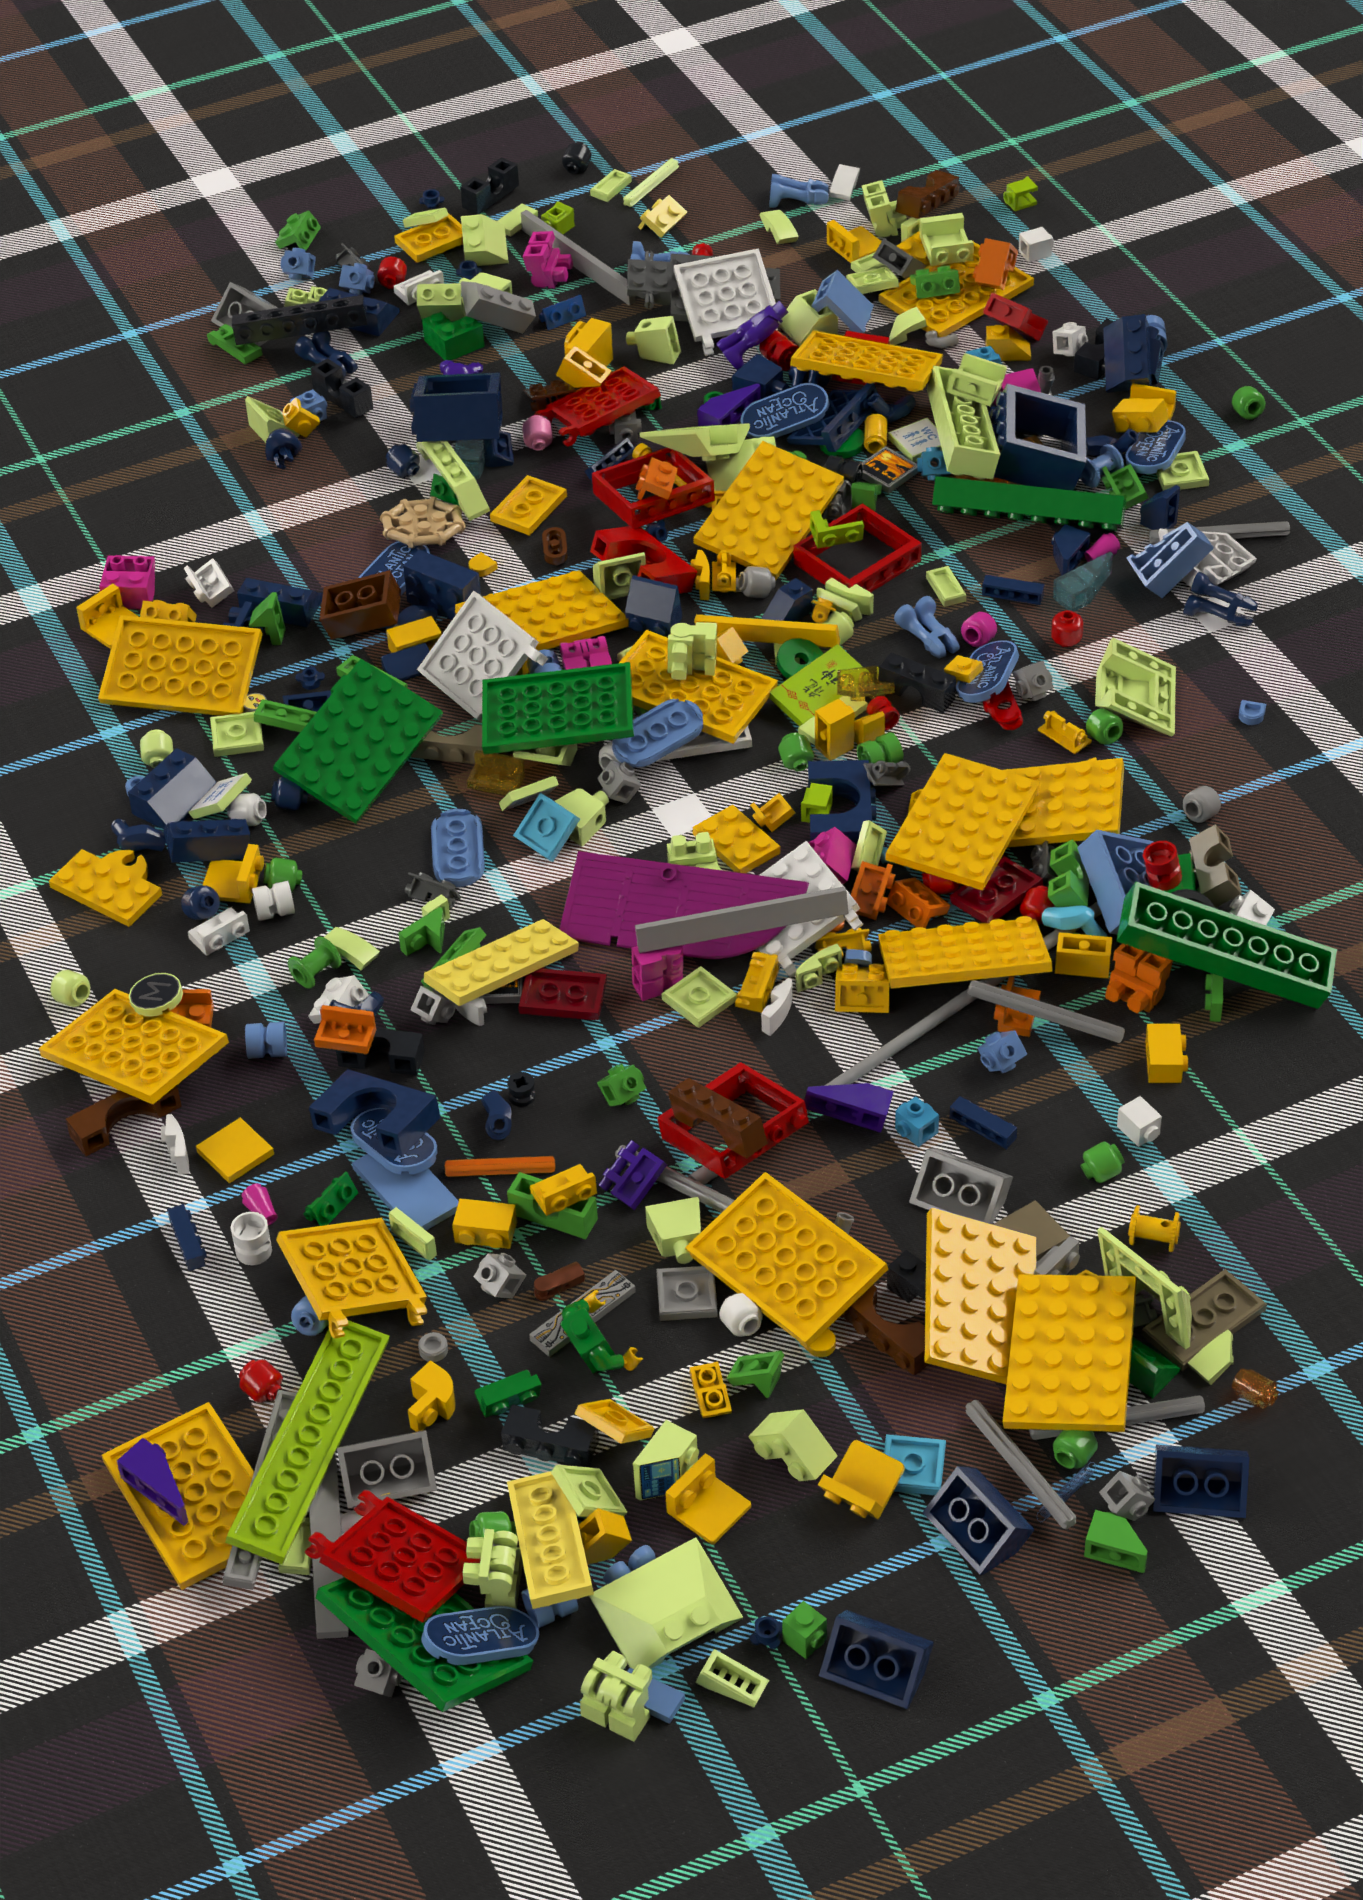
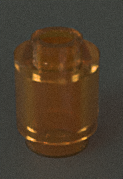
M1241 1369L1236 1374L1232 1383V1389L1236 1391L1238 1396L1261 1409L1272 1406L1279 1394L1276 1382L1252 1369Z

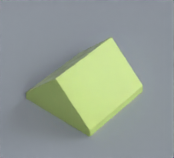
M247 396L245 402L249 426L265 443L269 434L279 428L288 429L299 437L300 434L285 426L280 410Z

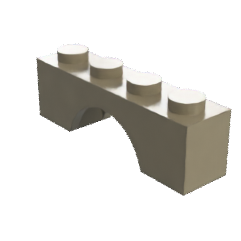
M474 725L467 732L456 736H442L430 731L410 758L494 766L498 753L483 754L482 726Z

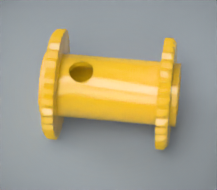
M1135 1206L1129 1225V1244L1134 1245L1135 1237L1170 1243L1169 1252H1173L1179 1237L1180 1214L1175 1212L1174 1221L1140 1215V1206Z

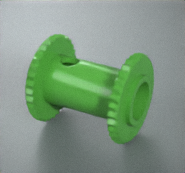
M317 937L314 941L315 949L301 960L295 956L288 959V968L291 975L305 988L310 989L314 987V976L328 965L334 969L341 966V956L338 950L324 937Z

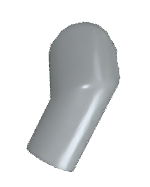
M934 330L925 333L927 339L925 341L929 346L943 349L959 343L956 334L937 337V332Z

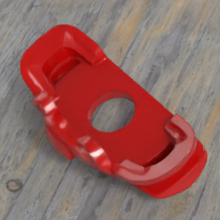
M1008 682L999 694L996 695L994 692L990 695V699L983 701L984 711L989 713L1003 729L1015 730L1023 724L1021 710L1017 705ZM1001 703H1011L1008 709L1001 710L998 708Z

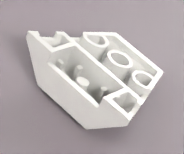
M1159 529L1160 541L1168 533L1167 529ZM1203 532L1214 549L1182 580L1192 587L1196 574L1202 572L1208 576L1211 583L1218 585L1248 569L1256 562L1257 558L1227 533Z

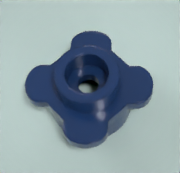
M435 189L424 191L423 198L419 199V203L425 204L428 208H436L439 203L444 202V197L440 196L439 191Z
M471 260L463 261L460 264V269L456 270V275L463 276V278L469 280L482 273L481 268H477L476 262Z
M663 519L658 520L657 523L652 522L647 525L645 530L658 541L667 540L668 533L664 527L665 521Z
M309 666L302 673L296 674L295 677L296 681H301L303 688L313 690L320 686L321 681L325 679V674L318 672L314 666Z
M773 1617L756 1619L755 1632L750 1635L751 1643L754 1645L763 1644L769 1646L770 1649L778 1648L781 1644L779 1638L782 1633V1622L777 1621Z

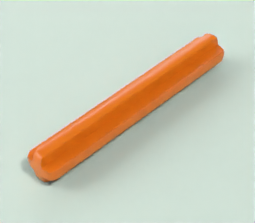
M553 1156L445 1161V1174L447 1177L518 1174L519 1172L524 1174L555 1172V1158Z

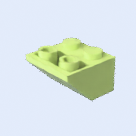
M816 289L796 296L787 308L789 313L782 318L783 322L779 325L799 347L813 330L831 334L838 333V316L827 306L819 312L812 307L818 292Z

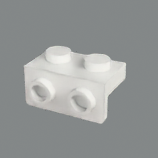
M441 270L436 272L426 271L394 285V293L407 305L417 302V285L444 284L443 272Z
M213 558L196 572H193L188 565L184 568L188 575L185 578L193 589L196 588L194 591L195 596L201 603L206 601L211 608L234 591L219 564Z
M1250 890L1243 896L1238 895L1229 906L1232 910L1228 913L1267 925L1275 909Z
M355 975L333 978L326 984V989L314 1003V1008L308 1017L314 1024L320 1023V1009L322 1005L329 1006L332 1000H336L337 1002L354 1007L368 996V992Z

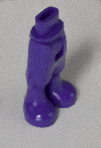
M778 301L775 305H769L755 314L748 321L741 324L734 333L720 339L716 344L738 371L744 365L743 354L749 348L759 345L778 328V321L782 323V318L789 312Z

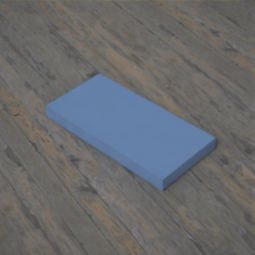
M369 1154L352 1162L353 1170L391 1211L397 1207L424 1230L432 1228L456 1213L459 1201L429 1169L417 1174H409V1171H401L402 1174H395L387 1170Z

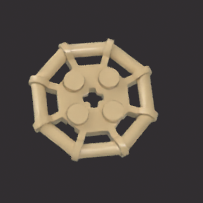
M432 496L430 499L400 500V504L389 511H384L380 516V521L383 523L384 528L383 536L387 540L393 539L407 544L409 548L431 544L445 545L447 540L457 533H462L466 528L462 520L460 506L447 504Z

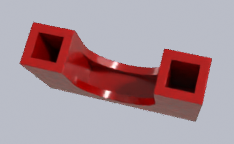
M630 526L596 530L590 552L600 560L605 561L644 552L646 565L640 566L638 577L678 586L679 594L692 591L698 571L642 527L632 529Z

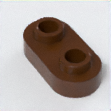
M557 527L546 529L542 533L544 559L549 564L560 565L568 558L565 531Z

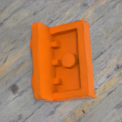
M652 457L649 465L644 464L641 469L640 478L635 488L639 490L637 499L642 500L645 491H648L668 500L678 468L669 462H662Z
M864 861L861 862L851 896L861 908L855 912L857 915L876 920L879 912L884 913L888 898L884 897L886 888L892 889L896 876L891 873L893 865L887 864V867L884 868Z
M322 1005L320 1009L321 1022L314 1038L315 1047L368 1054L376 1033L374 1013L366 1010Z

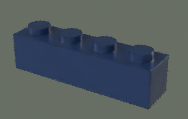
M626 438L584 472L592 482L593 472L617 465L631 454L635 448L629 439Z
M985 575L982 584V596L1041 605L1044 596V584Z
M961 1096L950 1106V1119L1005 1149H1008L1017 1138V1127Z
M184 1204L167 1209L170 1224L188 1271L206 1266L204 1259L207 1258L205 1249L200 1247L202 1241L200 1236L195 1234L197 1233L195 1223L190 1221L192 1220L190 1210H186Z

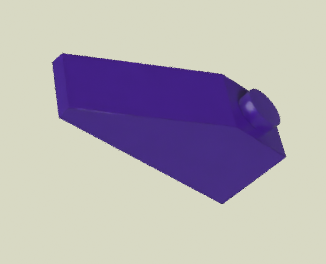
M754 384L711 398L697 409L698 426L738 423L745 408L761 399V386Z
M869 1083L808 1087L804 1101L807 1110L881 1133L894 1091Z
M142 1438L117 1460L121 1479L185 1526L188 1523L185 1505L166 1460V1453L158 1444L154 1443L152 1445Z

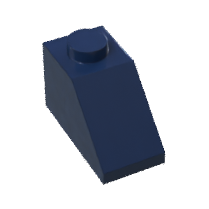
M1175 485L1145 501L1140 508V525L1151 530L1172 529L1177 524L1180 487Z
M1066 524L1059 532H1055L1051 542L1053 545V557L1062 577L1067 578L1085 557L1084 553L1090 548V533Z
M797 578L793 579L778 589L761 619L792 622L800 620L813 611V603H811L813 600V589Z

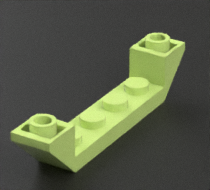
M448 441L417 442V450L425 461L430 459L456 494L461 510L469 521L490 512L489 506L474 476Z

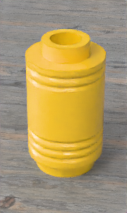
M872 414L865 419L864 447L872 454L887 446L888 422L883 415Z

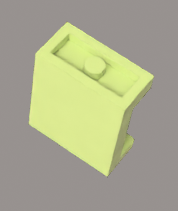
M962 213L920 218V239L931 266L973 261L974 243L972 240L968 241L964 231V216Z
M418 284L417 308L421 319L438 312H442L450 321H456L465 317L466 313L463 298L461 297V284Z
M965 353L959 369L954 368L947 393L991 406L1002 387L1007 367Z

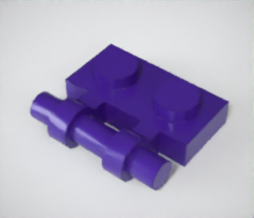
M630 1140L625 1149L623 1147L617 1154L619 1157L611 1168H607L602 1174L604 1177L598 1186L607 1192L613 1183L616 1184L610 1193L635 1210L667 1164L645 1148H642L638 1155L635 1156L634 1154L640 1146ZM627 1163H629L630 1166H629L628 1169L625 1171V1173L622 1175V1177L619 1176V1174H620V1173L622 1172V1170L625 1168V1166L627 1165Z

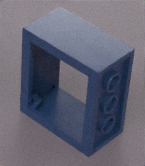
M500 373L419 376L417 383H414L410 399V412H414L411 430L412 435H416V441L500 439L503 420Z
M1006 384L1004 391H1000L997 396L996 409H992L989 415L1000 452L994 477L1025 486L1073 491L1086 465L1085 404ZM1015 428L1060 439L1061 450L1015 438Z

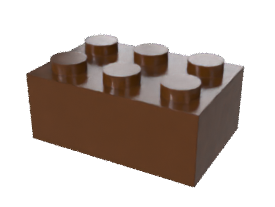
M390 570L325 586L319 620L331 640L397 624L401 589Z

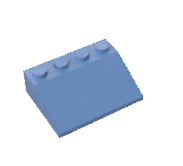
M1096 830L1077 849L1088 875L1089 883L1096 896L1097 904L1105 920V925L1110 934L1118 935L1125 896L1135 882L1150 886L1143 860V851L1153 841Z

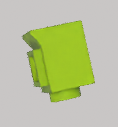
M1028 176L1023 180L1007 184V191L1003 193L1004 201L1014 211L1037 205V200L1029 192L1038 191V186Z
M557 201L554 207L541 215V220L561 234H564L575 226L574 208Z
M811 783L810 788H806L803 801L801 802L802 822L810 823V814H830L832 786Z

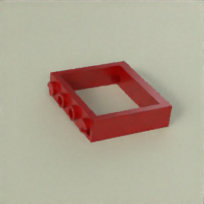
M668 447L592 473L593 493L632 529L715 501L714 480L681 452ZM652 457L662 462H669L678 468L676 475L687 483L672 489L668 500L654 495L630 503L616 490L637 483L643 465H649Z
M862 503L838 519L833 520L828 526L863 521L864 530L896 551L851 579H848L816 557L830 547L817 549L811 534L794 545V564L824 585L826 581L834 578L848 588L857 584L871 593L921 562L922 543Z
M742 1062L705 1085V1087L731 1101L748 1092L780 1112L763 1124L768 1144L750 1157L745 1158L729 1148L720 1153L687 1132L692 1127L675 1119L672 1108L657 1117L663 1140L723 1179L728 1178L809 1123L804 1100Z

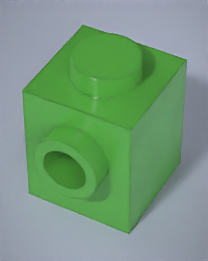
M802 1601L782 1620L783 1642L807 1659L827 1640V1618L805 1601Z

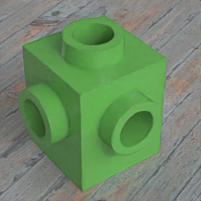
M622 1063L609 1069V1075L597 1082L609 1106L621 1105L623 1103L625 1105L631 1104L640 1098V1092L647 1089L643 1083L644 1077L641 1071L635 1068L634 1065L623 1066Z

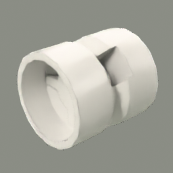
M288 881L275 883L270 889L266 885L252 888L259 921L271 919L276 913L280 916L295 913Z
M245 1212L238 1215L231 1224L236 1257L245 1265H258L265 1262L272 1253L266 1218L258 1212Z

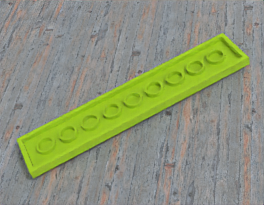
M349 1320L348 1326L342 1327L345 1337L333 1338L328 1329L227 1534L225 1543L283 1565L388 1344L389 1335Z

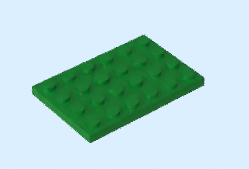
M360 659L277 760L273 770L357 824L441 719L443 711L371 664Z
M630 662L482 680L483 754L634 737Z
M345 1577L324 1585L317 1590L315 1598L441 1712L451 1709L529 1671L534 1661L528 1655L467 1665L449 1664L446 1658L440 1656L437 1659L424 1648L421 1638L427 1620L422 1623ZM454 1593L428 1619L439 1614L473 1610L474 1608L457 1593Z

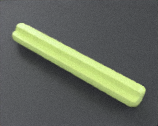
M670 158L624 196V205L628 207L634 206L679 168L678 160Z

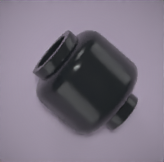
M572 143L567 146L564 152L562 164L571 174L584 173L589 166L592 154L584 143Z

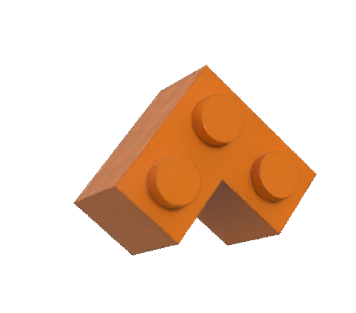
M985 238L984 244H981L979 247V265L975 266L973 272L975 282L980 286L1004 290L1008 272H1014L1018 250L1011 243Z

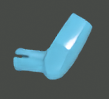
M1087 906L1048 907L1042 913L1044 926L1060 930L1081 928L1086 935L1107 936L1106 932L1103 931L1094 919V911Z

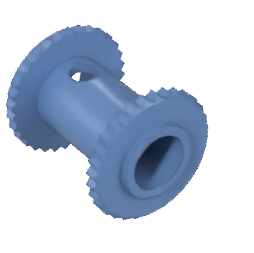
M1106 444L1101 447L1100 456L1093 460L1086 458V465L1080 475L1082 482L1088 487L1095 488L1100 483V476L1104 475L1103 467L1106 466L1110 473L1123 468L1124 462L1120 452L1114 446Z

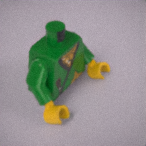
M594 1290L586 1298L569 1304L562 1310L563 1321L560 1322V1325L593 1374L597 1371L615 1370L623 1367L633 1371L643 1360V1358L635 1356L638 1350L634 1347H630L623 1356L621 1354L616 1355L588 1312L594 1313L606 1303L605 1301L600 1302L596 1298V1295L599 1293L598 1290Z

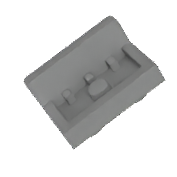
M1069 1236L1059 1247L1053 1246L1036 1263L1034 1275H1066L1079 1261V1241Z

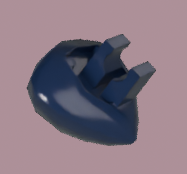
M276 429L269 434L266 440L265 454L267 461H275L276 466L282 470L286 468L284 465L285 460L292 462L294 460L293 457L302 450L299 438L288 429Z

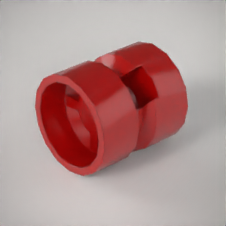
M777 330L759 345L760 353L769 361L780 366L783 371L790 369L791 357L799 348Z
M1156 841L1144 849L1143 860L1150 886L1162 891L1171 890L1178 886L1182 881V872L1176 846L1168 841Z

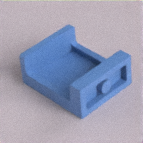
M838 270L822 280L812 307L817 312L827 306L849 327V331L865 333V326L871 319L870 314L874 307Z

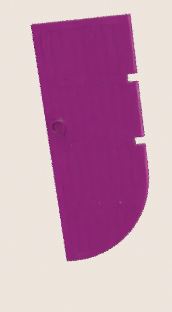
M578 851L559 930L576 941L609 946L612 937L618 938L617 947L632 949V947L637 946L635 925L806 894L809 882ZM786 926L683 945V956L702 959H723L739 956L763 946L782 932Z

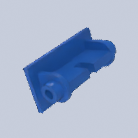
M578 295L543 308L542 313L539 314L540 321L546 322L547 330L586 316L582 296Z

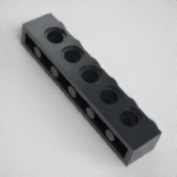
M363 295L232 315V329L236 345L367 325V312Z

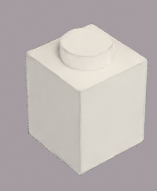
M1043 227L1019 233V252L1028 263L1052 256L1054 240L1052 235Z
M1139 1096L1118 1109L1117 1127L1139 1147L1146 1142L1155 1140L1160 1135L1162 1116Z

